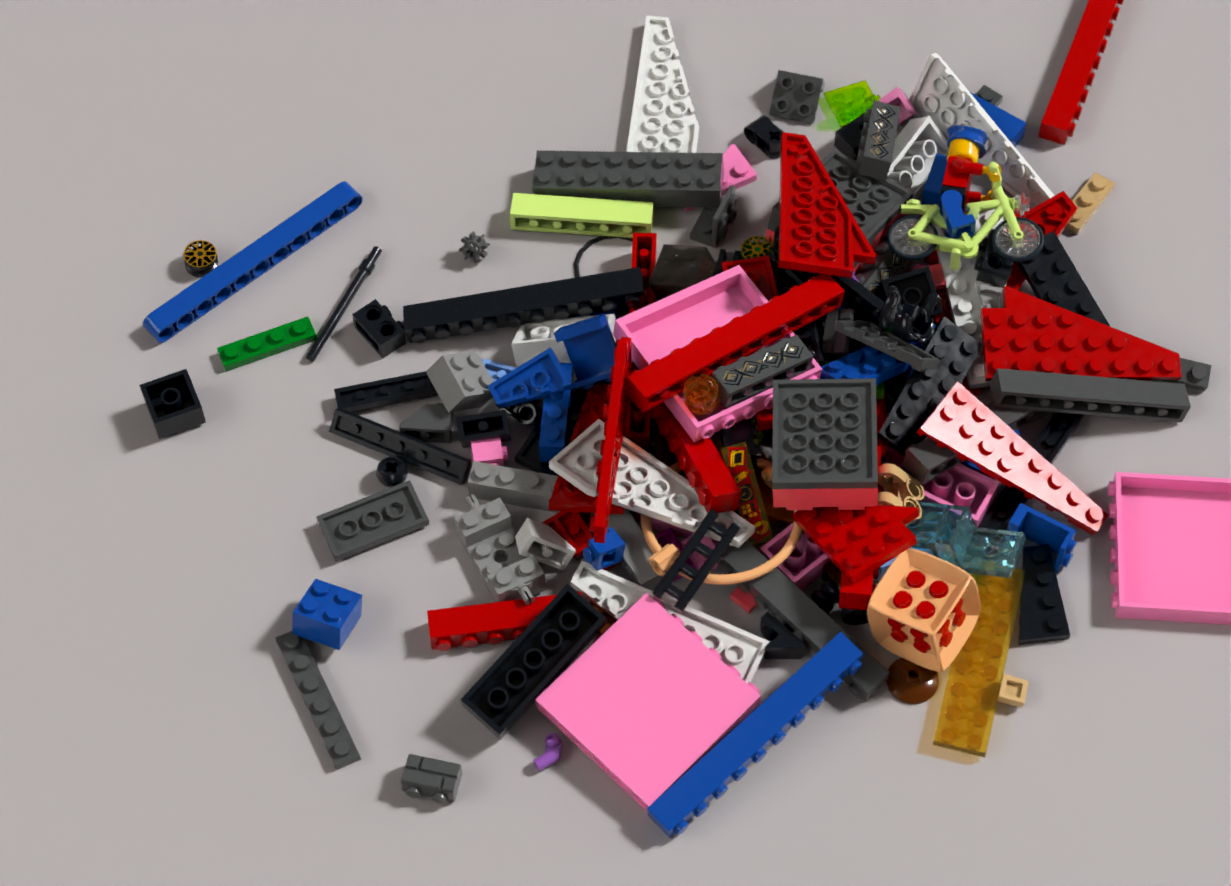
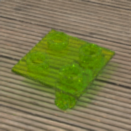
M866 80L823 93L841 128L864 114L867 108L871 109L874 100L879 101L880 99L879 95L875 96L872 93Z

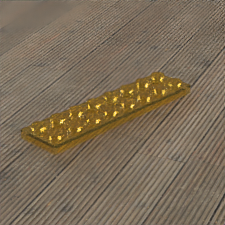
M975 559L971 576L974 578L978 588L981 605L980 613L969 638L951 663L933 745L985 757L1025 571Z

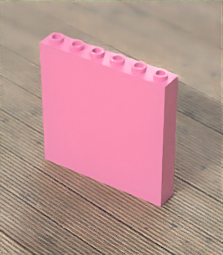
M737 265L616 319L613 336L617 341L618 339L621 340V337L631 338L632 361L641 370L652 361L664 358L674 349H681L690 344L695 338H701L709 334L714 328L728 324L733 318L747 314L752 308L760 307L767 303L768 300L740 265ZM792 332L781 339L793 337L795 334ZM779 339L778 341H776V342H774V343H772V344H770V345H768V346H766V347L768 348V347H770V346H772V345L777 344L781 339ZM813 358L810 370L789 380L820 379L822 368ZM711 377L694 386L701 384L710 385ZM703 385L700 386V394L705 393ZM694 386L664 401L693 442L701 439H708L715 432L722 429H729L738 421L750 419L757 412L773 408V387L727 409L719 401L717 408L709 414H704L705 406L700 405V414L704 415L691 412L699 404L694 403L690 410L685 405V395ZM692 389L690 390V392H691L695 397H697V396L699 395V394H698L697 392H695L694 390H692ZM709 390L706 395L710 396L713 391ZM700 397L699 401L704 402L705 398ZM709 397V401L719 400L717 397ZM696 398L686 399V402L696 401ZM710 402L706 403V406L713 410L715 408Z
M1115 472L1113 481L1108 483V496H1112V503H1109L1108 517L1113 518V525H1110L1109 540H1113L1109 559L1110 563H1114V570H1111L1110 585L1115 587V593L1112 592L1111 608H1115V618L1231 625V479Z
M647 593L535 699L537 709L646 811L652 803L760 705L761 699L760 691L753 683H746L734 666H727L721 660V655L714 648L708 649L702 643V638L695 631H688L683 626V621L676 614L673 613L671 615L664 609L665 605L660 599L655 596L652 598Z

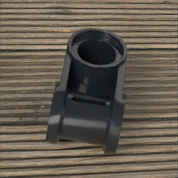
M762 115L744 127V134L750 143L757 146L769 158L775 159L780 157V141L783 130L772 123L767 116Z
M534 400L501 408L500 410H506L508 415H511L522 424L537 425L542 418L543 407ZM532 408L533 417L529 420L527 412Z

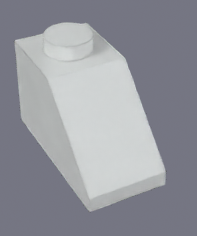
M529 518L525 520L515 536L519 555L528 557L534 554L538 562L563 571L576 552L575 548L550 526Z

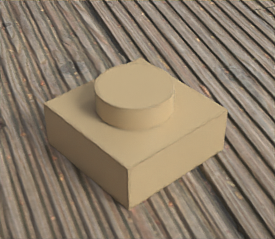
M1003 674L997 701L1022 708L1025 703L1029 681Z

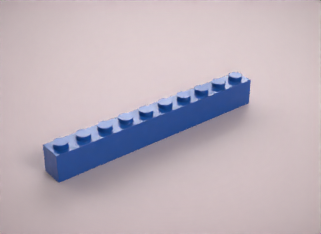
M840 631L647 808L648 816L669 838L674 834L678 836L683 833L689 826L687 822L694 816L700 817L708 809L709 806L707 804L714 797L719 799L726 793L728 784L733 780L739 781L747 773L748 770L746 768L753 761L756 764L760 762L767 754L765 750L772 744L778 745L786 737L785 732L791 726L794 728L799 726L805 719L804 714L810 709L816 710L824 702L825 699L823 697L829 691L832 693L837 691L843 684V678L848 674L854 675L863 665L861 663L863 653Z

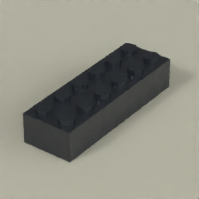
M567 584L460 699L461 705L501 740L536 702L535 699L560 676L603 629L607 618Z

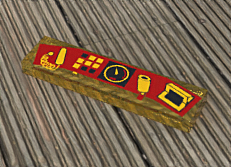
M746 441L721 448L724 462L741 490L737 507L739 515L755 526L754 534L747 541L753 546L773 539V535Z

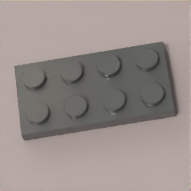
M410 480L316 516L335 562L430 525L429 519Z

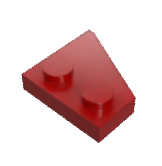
M560 511L542 522V524L550 526L575 548L576 552L573 557L576 559L583 556V549L588 547L589 540L594 538L578 512Z

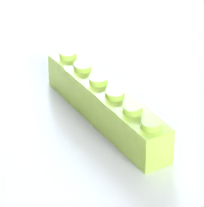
M513 193L510 225L511 230L633 238V233H652L654 202Z

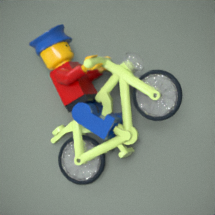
M962 125L949 127L947 130V147L949 149L941 188L940 207L937 204L921 205V202L917 199H910L906 204H901V214H920L923 216H906L898 219L891 225L887 233V243L890 250L905 260L923 259L934 250L951 253L950 269L959 270L960 257L971 259L977 256L979 251L978 245L1003 217L1004 221L995 228L992 236L996 252L1003 258L1014 262H1024L1036 257L1044 246V234L1041 228L1030 219L1015 217V214L1024 216L1025 212H1029L1030 197H1025V192H1021V195L1008 198L1001 186L1002 178L1000 173L1002 170L999 164L990 162L987 167H984V164L977 163L978 159L986 154L984 144L988 137L984 131ZM982 174H988L990 181H992V186L987 196L982 195V192L970 191L972 175L982 176ZM995 209L975 233V220L978 219L980 211ZM934 225L942 228L945 237L938 236Z

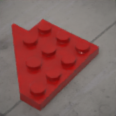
M878 505L877 507H865V510L813 507V510H798L792 514L793 520L853 584L917 543L916 536L905 526L919 517V510L916 507Z

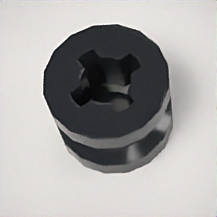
M825 581L819 591H814L811 594V600L828 614L832 611L834 604H839L840 590L832 582Z

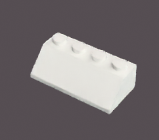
M930 116L910 119L896 137L892 162L887 175L888 179L914 193L912 199H918L923 192L936 154L947 156L949 149L947 147V140Z
M605 314L613 335L616 320L615 314ZM598 315L561 320L553 319L543 321L542 323L520 325L511 343L516 366H521L550 347L556 354L559 362L571 363L564 342H557L554 332L560 327Z

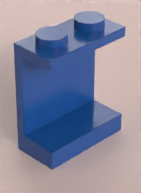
M605 313L560 327L554 332L556 341L564 342L569 359L573 363V370L577 378L572 384L574 388L582 386L583 389H588L597 385L596 382L600 380H605L606 383L611 382V367L615 364L614 351L617 346Z
M1020 503L1009 521L1003 547L1012 551L1021 536L1038 545L1049 544L1050 551L1058 554L1054 567L1056 574H1058L1062 566L1067 568L1073 557L1072 552L1077 544L1074 541L1076 530Z

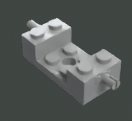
M471 494V498L467 496L465 501L471 510L454 518L457 535L495 602L523 599L525 605H529V601L533 603L535 601L534 595L547 590L545 573L534 554L528 557L519 555L515 539L516 532L512 527L511 515L501 498L480 505L474 494ZM499 555H505L508 557V559L502 563H498L494 560Z

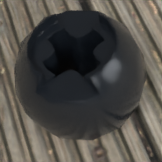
M393 456L382 459L376 469L378 480L386 487H393L403 483L408 474V468L404 461Z

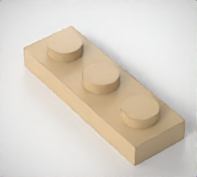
M1095 172L1072 200L1077 207V212L1066 228L1078 235L1114 189L1115 183Z

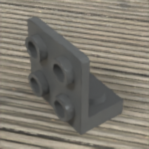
M778 70L769 114L775 117L813 124L820 93L825 85L824 79Z
M730 185L719 208H703L690 233L691 240L713 248L717 247L720 240L724 241L728 231L727 226L729 223L734 222L737 215V210H735L738 196L735 195L736 186Z

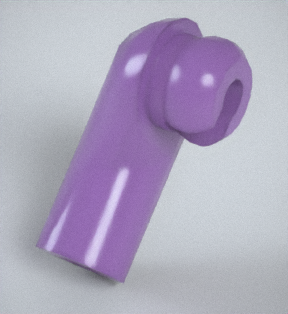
M550 733L546 736L545 753L533 760L538 771L557 762L561 757L563 743L556 733Z

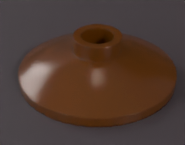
M903 658L894 661L888 669L890 673L886 682L890 693L901 702L907 704L924 703L931 699L937 691L939 684L937 671L926 669ZM909 674H916L918 677L911 678Z

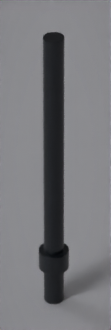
M374 246L367 259H363L359 265V272L306 355L309 361H315L365 278L373 272L375 262L382 253L379 247Z

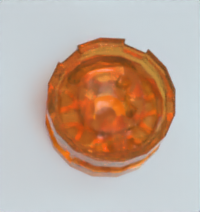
M700 374L697 377L693 375L684 383L685 405L692 413L704 415L711 413L717 408L720 395L718 384L713 377L707 374Z

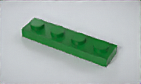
M307 316L218 347L217 351L227 372L315 341L317 336Z

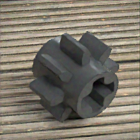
M473 231L469 234V238L464 236L461 239L464 245L459 251H463L465 260L470 258L476 263L480 257L485 258L488 255L485 249L490 243H486L484 234L478 236Z

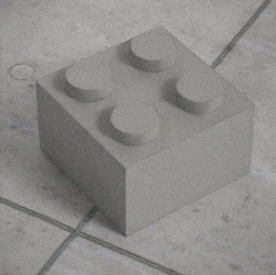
M476 350L442 355L426 371L448 413L482 407L493 397L488 385L494 381Z

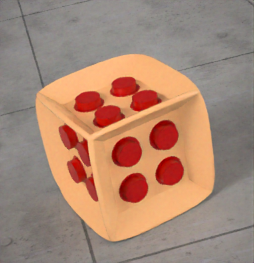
M909 548L891 563L870 598L867 607V617L874 639L883 648L905 660L932 671L943 672L954 661L977 623L981 608L977 584L970 574L954 564L917 549Z

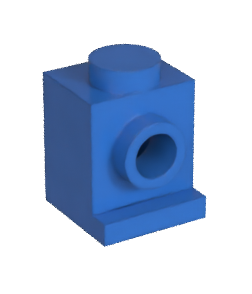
M611 527L607 530L605 543H596L594 538L590 539L588 547L583 549V556L598 571L622 562L626 544Z

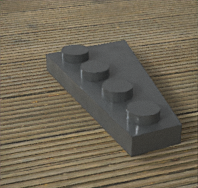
M871 320L837 321L834 330L882 351L897 360L908 363L917 371L925 372L926 369H937L940 361L938 358L894 333L882 331L880 326Z

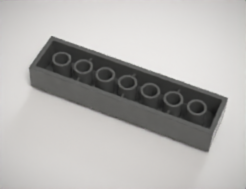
M537 151L532 190L533 194L654 202L653 207L719 208L722 202L724 179L723 153Z

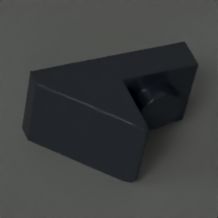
M770 612L765 613L761 617L760 631L771 642L765 647L764 658L802 659L805 654L806 644Z

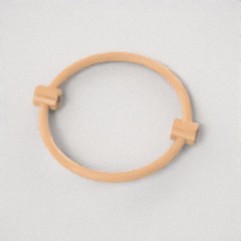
M717 450L722 459L725 460L723 450ZM764 458L757 459V467L763 469L761 477L766 485L772 489V463ZM678 462L670 466L677 473L682 471ZM641 514L642 532L647 545L654 554L649 558V564L656 574L664 576L680 552L673 544H667L661 548L652 530L651 517ZM794 521L789 539L773 558L748 571L734 574H709L703 583L716 585L736 584L756 579L771 572L793 552L803 530ZM682 572L678 573L682 577L693 580Z

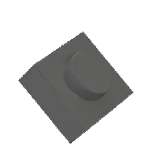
M983 85L975 94L995 106H998L1003 98L1001 94L986 85Z

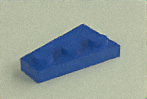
M551 347L488 385L500 409L574 389Z

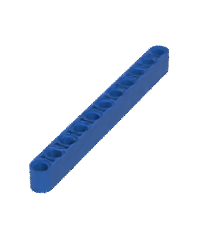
M346 181L337 184L148 314L143 321L144 328L160 343L169 340L355 211L362 203V196Z

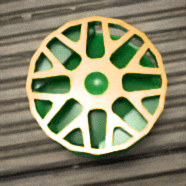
M763 236L749 237L742 244L741 259L761 257L769 251L774 255L773 244L768 242Z

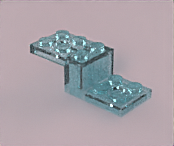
M918 502L922 509V516L915 522L920 523L916 526H906L917 539V543L912 547L931 549L933 556L954 564L967 573L1011 577L1026 541L1024 532L978 528L975 526L970 508L966 506ZM993 550H998L996 554L988 555Z

